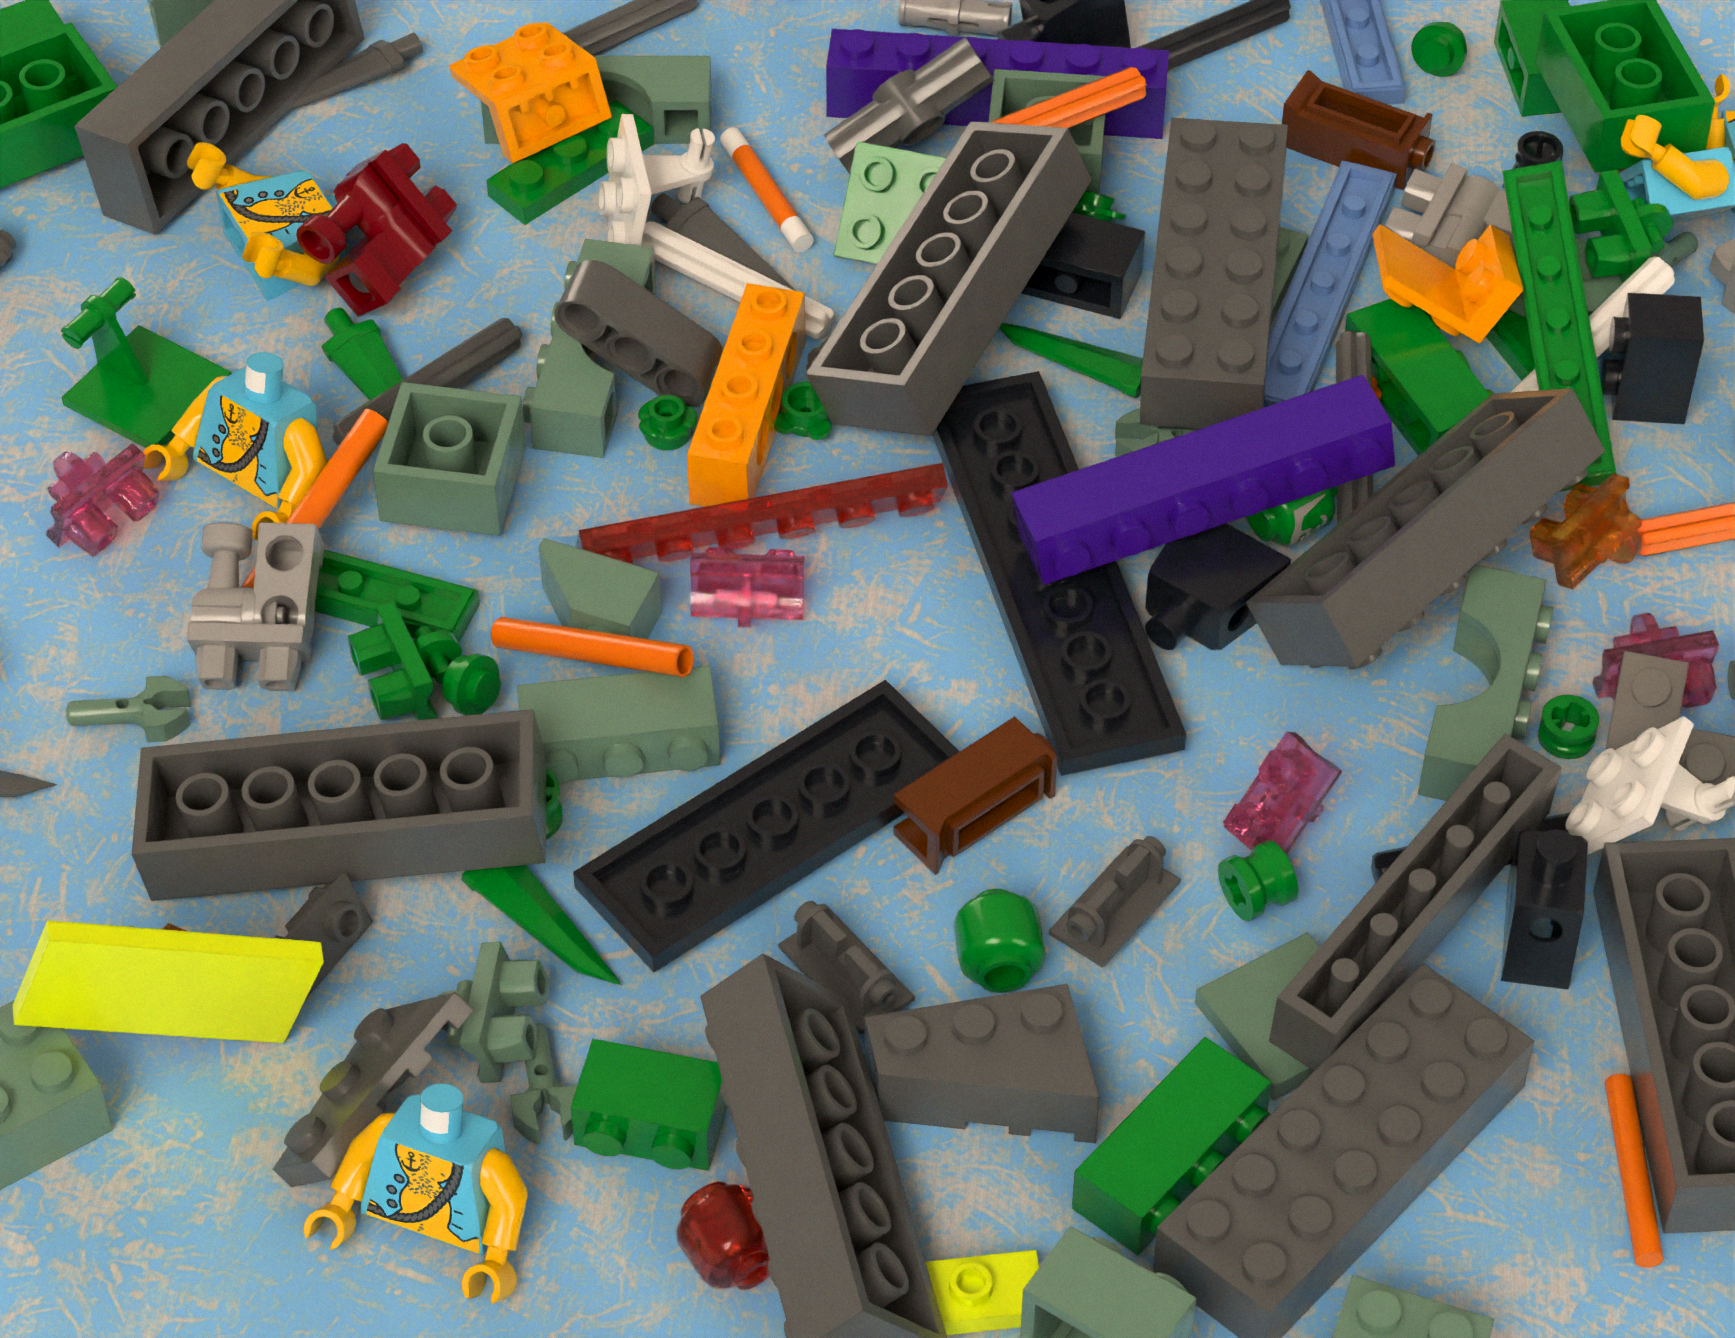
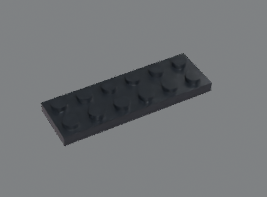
M884 680L573 872L575 889L654 973L905 814L894 803V794L960 751L890 683Z

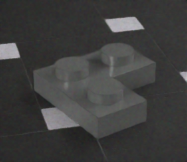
M1624 651L1605 750L1609 748L1616 750L1636 740L1649 728L1655 727L1659 729L1679 719L1689 662ZM1692 729L1678 763L1703 784L1711 783L1715 786L1724 782L1727 778L1735 776V736Z

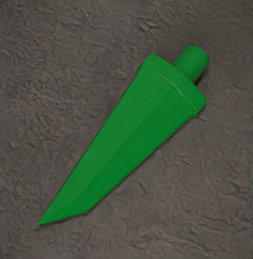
M334 308L326 314L324 322L334 336L322 345V350L329 361H333L369 401L403 380L381 336V330L374 320L369 319L354 324L343 308Z
M1002 323L999 327L1006 337L1018 347L1118 389L1123 394L1134 398L1141 395L1143 358L1024 326Z
M526 865L468 870L462 874L461 880L472 891L479 893L577 973L621 985L599 954Z

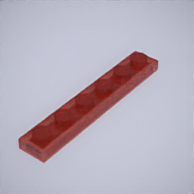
M943 463L582 529L578 531L576 548L633 565V559L657 555L660 562L676 561L692 556L695 553V547L718 543L719 550H735L753 544L755 542L754 536L778 532L780 539H794L813 533L815 531L814 525L838 521L840 528H853L871 523L875 520L874 514L898 510L900 517L921 515L935 509L934 503L941 501L948 488Z

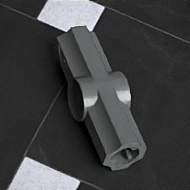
M964 37L917 71L909 69L889 78L874 92L872 102L832 128L824 136L837 158L850 174L857 141L897 148L900 145L910 146L930 136L944 123L945 114L985 88L994 79L971 44Z

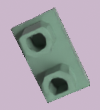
M501 942L481 943L473 981L462 980L458 983L457 990L443 992L438 995L456 992L473 1009V1012L458 1029H454L450 1025L443 1026L441 1029L447 1032L446 1042L449 1045L462 1047L464 1051L477 1059L479 1062L477 1076L481 1083L500 1082L504 1063L535 1059L538 1044L537 1026L531 1014L514 1015L515 1008L543 1005L546 1003L550 985L549 978L540 960H510Z

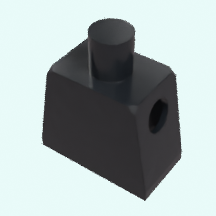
M1019 0L1023 20L997 33L998 39L1030 40L1034 42L1131 48L1124 0Z
M1227 523L1165 544L1152 564L1147 578L1145 609L1152 616L1145 625L1148 637L1154 644L1165 650H1173L1186 636L1210 650H1222L1257 624L1246 602L1291 564V559Z
M1527 829L1519 832L1507 882L1501 981L1569 989L1585 905L1588 841L1582 836L1571 835L1566 831L1558 829L1545 832ZM1550 918V925H1553L1551 938H1542L1534 935L1529 930V925L1534 920Z

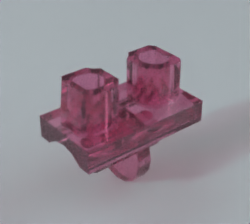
M132 443L106 464L103 458L96 452H92L83 460L70 451H65L55 458L53 469L58 480L47 489L50 496L58 502L51 507L50 512L54 519V525L47 530L46 536L58 547H61L70 539L89 555L95 557L110 545L117 535L118 526L104 513L108 508L116 504L133 522L140 521L157 506L160 492L142 471L146 455Z
M708 547L705 553H691V616L738 618V628H751L752 618L803 620L805 556H796L793 550L770 549L765 555L735 554L730 548Z
M1651 613L1635 614L1631 619L1630 634L1614 637V648L1603 651L1601 674L1594 677L1592 681L1598 699L1612 697L1614 701L1624 651L1689 662L1681 706L1690 708L1706 705L1711 701L1717 687L1712 663L1719 649V643L1714 630L1679 636L1676 626L1659 629Z
M1286 731L1276 748L1270 750L1258 768L1259 774L1239 804H1234L1223 821V827L1251 851L1257 844L1271 840L1277 843L1287 855L1308 822H1316L1324 812L1322 801L1343 772L1335 764L1315 752L1299 734Z

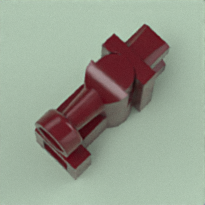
M402 143L389 151L385 149L352 168L346 174L347 177L337 184L334 189L335 200L338 203L327 216L321 214L310 216L296 232L297 240L305 253L315 261L323 264L332 263L346 248L345 233L355 225L363 232L365 236L324 276L357 317L387 304L401 289L399 285L415 267L423 262L432 253L436 245L452 232L447 222L456 210L457 204L445 189L439 188L436 185L425 190L423 193L420 192L410 180L421 168L420 159L406 143ZM354 272L369 290V293L358 291L352 285L349 273Z

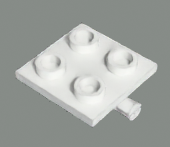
M621 114L617 138H609L607 144L608 181H601L598 189L599 213L601 216H608L609 220L607 228L608 242L641 246L651 195L680 187L677 196L681 202L687 204L690 202L691 197L692 199L695 197L702 199L704 182L710 179L714 168V162L710 155L713 143L715 142V136L711 131L702 129V135H700L699 128L693 130L690 134L688 152L682 156L642 155L633 114Z
M1685 716L1659 729L1655 727L1649 728L1636 740L1616 750L1612 748L1606 749L1592 762L1586 774L1589 783L1583 798L1572 810L1565 825L1569 834L1582 836L1588 841L1587 855L1602 849L1604 843H1615L1652 826L1660 807L1666 809V819L1669 825L1673 826L1676 824L1674 829L1682 831L1697 822L1702 824L1715 822L1725 815L1726 809L1735 805V776L1727 778L1726 781L1715 786L1711 783L1703 784L1678 763L1694 725Z

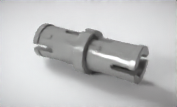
M900 0L898 21L899 25L924 26L947 30V35L959 36V32H974L998 36L997 33L1011 26L1013 3L985 0Z

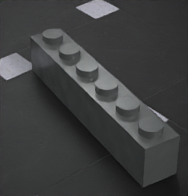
M1505 733L1278 995L1269 1042L1315 1071L1425 962L1513 857L1519 832L1527 829L1536 830L1550 813L1562 767Z

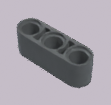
M587 260L577 265L554 311L557 324L569 336L659 396L673 395L685 400L686 406H695L702 401L723 353V347L719 340L709 331L614 267L601 261Z

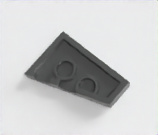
M456 992L389 1009L379 1008L367 1015L354 1032L356 1043L345 1060L334 1066L323 1078L319 1087L322 1095L310 1113L298 1120L287 1133L284 1140L287 1148L272 1170L291 1187L331 1180L337 1173L352 1140L380 1114L386 1113V1106L381 1101L385 1094L402 1085L409 1077L417 1078L433 1059L424 1048L443 1026L450 1025L452 1028L458 1029L473 1012V1009Z

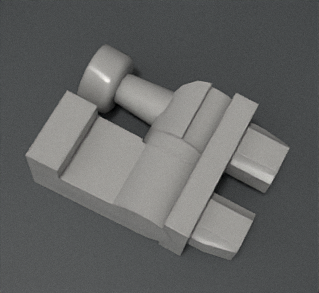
M1452 163L1443 179L1415 169L1405 188L1401 205L1424 213L1423 216L1394 206L1385 224L1386 228L1454 269L1462 248L1471 239L1475 238L1478 240L1490 224L1509 235L1511 244L1513 241L1505 191L1499 189L1496 184L1484 177L1476 175L1466 176V168Z
M228 522L205 525L203 527L201 549L206 556L213 559L207 588L199 591L192 600L191 622L188 623L187 641L196 655L198 679L202 687L212 690L236 688L238 661H259L258 683L262 689L293 692L301 670V662L311 663L312 658L311 640L315 623L319 569H322L325 548L317 525L259 522L254 588L239 587V561L251 555L253 531L244 525Z

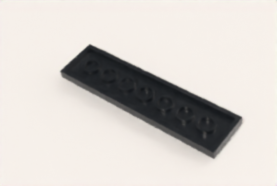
M1036 371L962 386L932 435L1045 735L1057 755V767L1061 776L1185 750V729L1117 562L1113 561L1077 575L1043 585L1019 537L1011 492L1079 470L1040 372Z

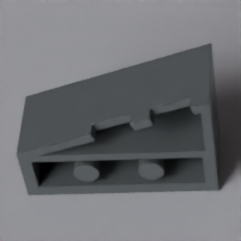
M1068 984L865 1017V1059L884 1121L965 1129L966 1122L1009 1126L1008 1134L1030 1136L1031 1129L1074 1133V1141L1096 1143L1100 1097Z

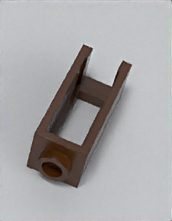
M1310 70L1306 71L1284 103L1282 125H1288L1286 148L1340 167L1343 160L1396 173L1395 188L1403 191L1415 169L1425 172L1428 168L1436 145V141L1429 138L1433 114L1427 112L1424 118L1323 82Z
M1014 716L895 793L894 803L908 817L894 826L893 834L935 875L938 874L946 857L949 855L955 857L1043 799V793L1049 799L1055 796L1057 755L1054 748L1043 735L1039 733L1033 734Z

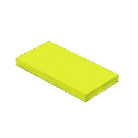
M49 920L45 924L13 1002L14 1025L284 1043L324 963L321 942Z

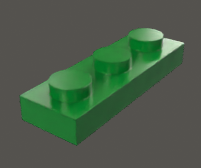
M614 100L608 104L612 115L611 118L518 162L512 163L486 179L488 197L522 224L526 225L609 173L607 168V144L609 138H617L621 114H633L642 152L654 145L653 127L619 101Z

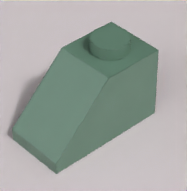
M543 538L539 545L542 588L562 626L648 639L662 614L659 572Z

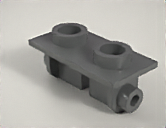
M1147 836L1143 840L1136 839L1129 846H1126L1050 928L1049 935L1103 968L1181 882V878L1164 869L1163 857L1166 855L1164 845L1155 837Z
M343 873L333 883H328L323 888H313L308 895L309 899L285 925L288 934L285 937L277 935L274 937L321 942L324 963L307 997L373 923L349 878Z
M807 901L797 909L794 915V920L798 923L797 932L780 942L778 948L806 977L848 999L857 1031L861 1035L865 1033V1017L897 1012L915 1000V996L826 904L817 905L814 901Z

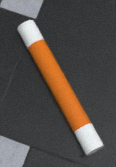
M732 127L725 130L720 137L721 144L794 251L804 252L813 245V236L738 128Z

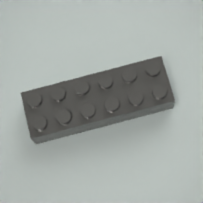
M214 0L74 126L103 216L156 235L204 190L194 184L191 176L193 170L187 166V160L197 143L205 142L216 146L226 156L225 165H231L294 106L295 101L316 79L338 65L365 39L355 0Z
M1171 117L1141 372L1140 425L1202 429L1263 408L1288 125Z
M970 121L806 372L809 382L833 424L932 436L1092 181L1068 128Z
M1573 388L1491 394L1252 596L1246 604L1280 665H1309L1310 668L1344 666L1349 669H1358L1370 664L1381 655V646L1393 635L1411 628L1424 617V608L1438 596L1450 593L1461 586L1466 579L1465 573L1478 561L1489 558L1501 551L1507 544L1505 538L1520 525L1531 522L1541 516L1547 510L1546 502L1555 494L1580 482L1587 475L1586 467L1603 454L1605 450Z
M534 710L143 747L140 753L132 857L150 900L156 901L333 883L341 873L346 874L350 882L546 863V754Z
M1735 838L1604 843L1593 894L1663 1234L1734 1231Z
M763 953L702 994L700 998L708 1024L705 1028L706 1038L716 1054L722 1077L720 1084L721 1095L731 1111L738 1137L736 1151L740 1161L746 1168L754 1197L751 1202L752 1212L756 1221L762 1227L770 1258L767 1262L768 1272L773 1283L778 1288L786 1318L784 1323L786 1338H947L849 1001L847 998Z
M1423 963L1157 1227L1153 1272L1165 1273L1179 1281L1189 1294L1196 1297V1305L1238 1338H1282L1525 1087L1534 1040Z

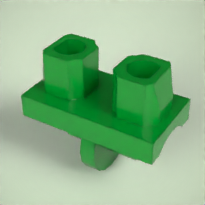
M1617 169L1600 172L1596 190L1572 195L1569 199L1574 234L1600 231L1601 233L1600 237L1587 239L1584 251L1585 262L1592 278L1619 275L1622 283H1624L1651 256V253L1659 252L1664 248L1663 238L1670 232L1673 226V218L1666 206L1658 203L1647 204L1644 198H1636L1631 201Z
M394 600L375 606L378 625L348 635L351 658L359 675L362 676L389 666L393 670V672L368 680L369 693L380 720L413 712L416 721L438 719L437 713L428 697L434 689L431 678H435L438 684H442L444 674L450 663L461 656L462 650L455 635L447 631L433 632L429 626H423L415 631L414 637L416 640L413 642Z

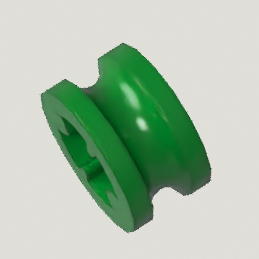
M1559 695L1550 699L1542 710L1537 735L1540 745L1546 752L1557 758L1569 760L1587 755L1594 747L1600 717L1597 709L1591 702L1579 696ZM1566 722L1575 724L1571 732L1562 730Z

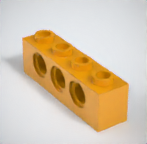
M750 283L746 284L687 452L689 504L749 514L776 434L774 423L777 414L782 409V395L793 383L806 343L805 292Z

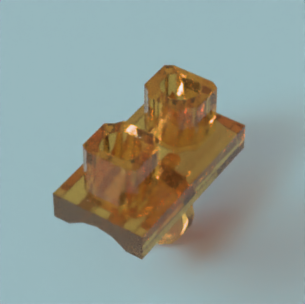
M1613 473L1598 488L1578 483L1566 495L1563 505L1566 519L1562 523L1543 517L1530 529L1529 535L1533 555L1536 559L1554 564L1558 585L1574 589L1600 563H1604L1609 559L1616 563L1626 564L1631 562L1642 550V539L1638 531L1642 526V522L1637 515L1629 510L1626 502V492L1630 487L1628 477Z

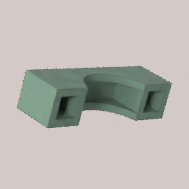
M593 56L597 62L608 104L617 100L652 126L654 144H689L690 134L693 130L699 128L700 135H702V129L711 131L712 83L710 56ZM481 101L485 144H500L489 107Z
M585 238L578 261H569L566 269L564 291L579 263L587 260H596L614 267L655 295L656 292L653 247ZM556 302L551 317L550 345L542 344L538 353L536 368L537 385L536 387H527L524 395V422L531 423L534 449L604 458L617 417L615 376L613 372L604 369L589 358L593 352L592 350L569 336L559 327L554 315V311L559 303Z
M1474 565L1470 568L1460 609L1453 651L1476 665L1484 674L1490 686L1480 695L1467 701L1436 706L1424 755L1418 795L1447 801L1505 733L1511 737L1524 740L1532 702L1520 699L1522 689L1535 691L1543 654L1531 652L1533 642L1546 644L1554 607L1542 605L1547 579L1480 565Z

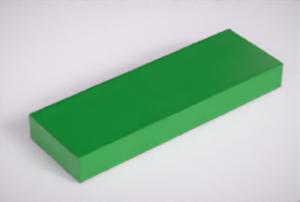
M324 549L322 569H319L315 600V612L372 627L378 625L375 606L394 600L411 638L415 639L414 633L417 629L429 626L433 632H450L455 635L459 643L480 605L479 594L476 589Z

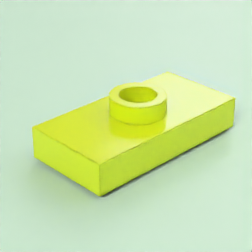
M1036 1250L925 1262L947 1335L1021 1327L1023 1289L1039 1269Z

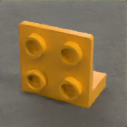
M548 22L524 25L515 31L514 36L492 46L476 47L467 52L464 59L449 66L452 78L489 107L503 156L512 163L518 162L612 117L595 57Z
M1491 224L1478 240L1474 238L1466 243L1457 257L1455 269L1383 225H1379L1372 233L1383 284L1382 288L1385 293L1404 307H1411L1414 304L1431 314V318L1436 325L1450 335L1459 336L1462 333L1480 344L1523 291L1510 237Z

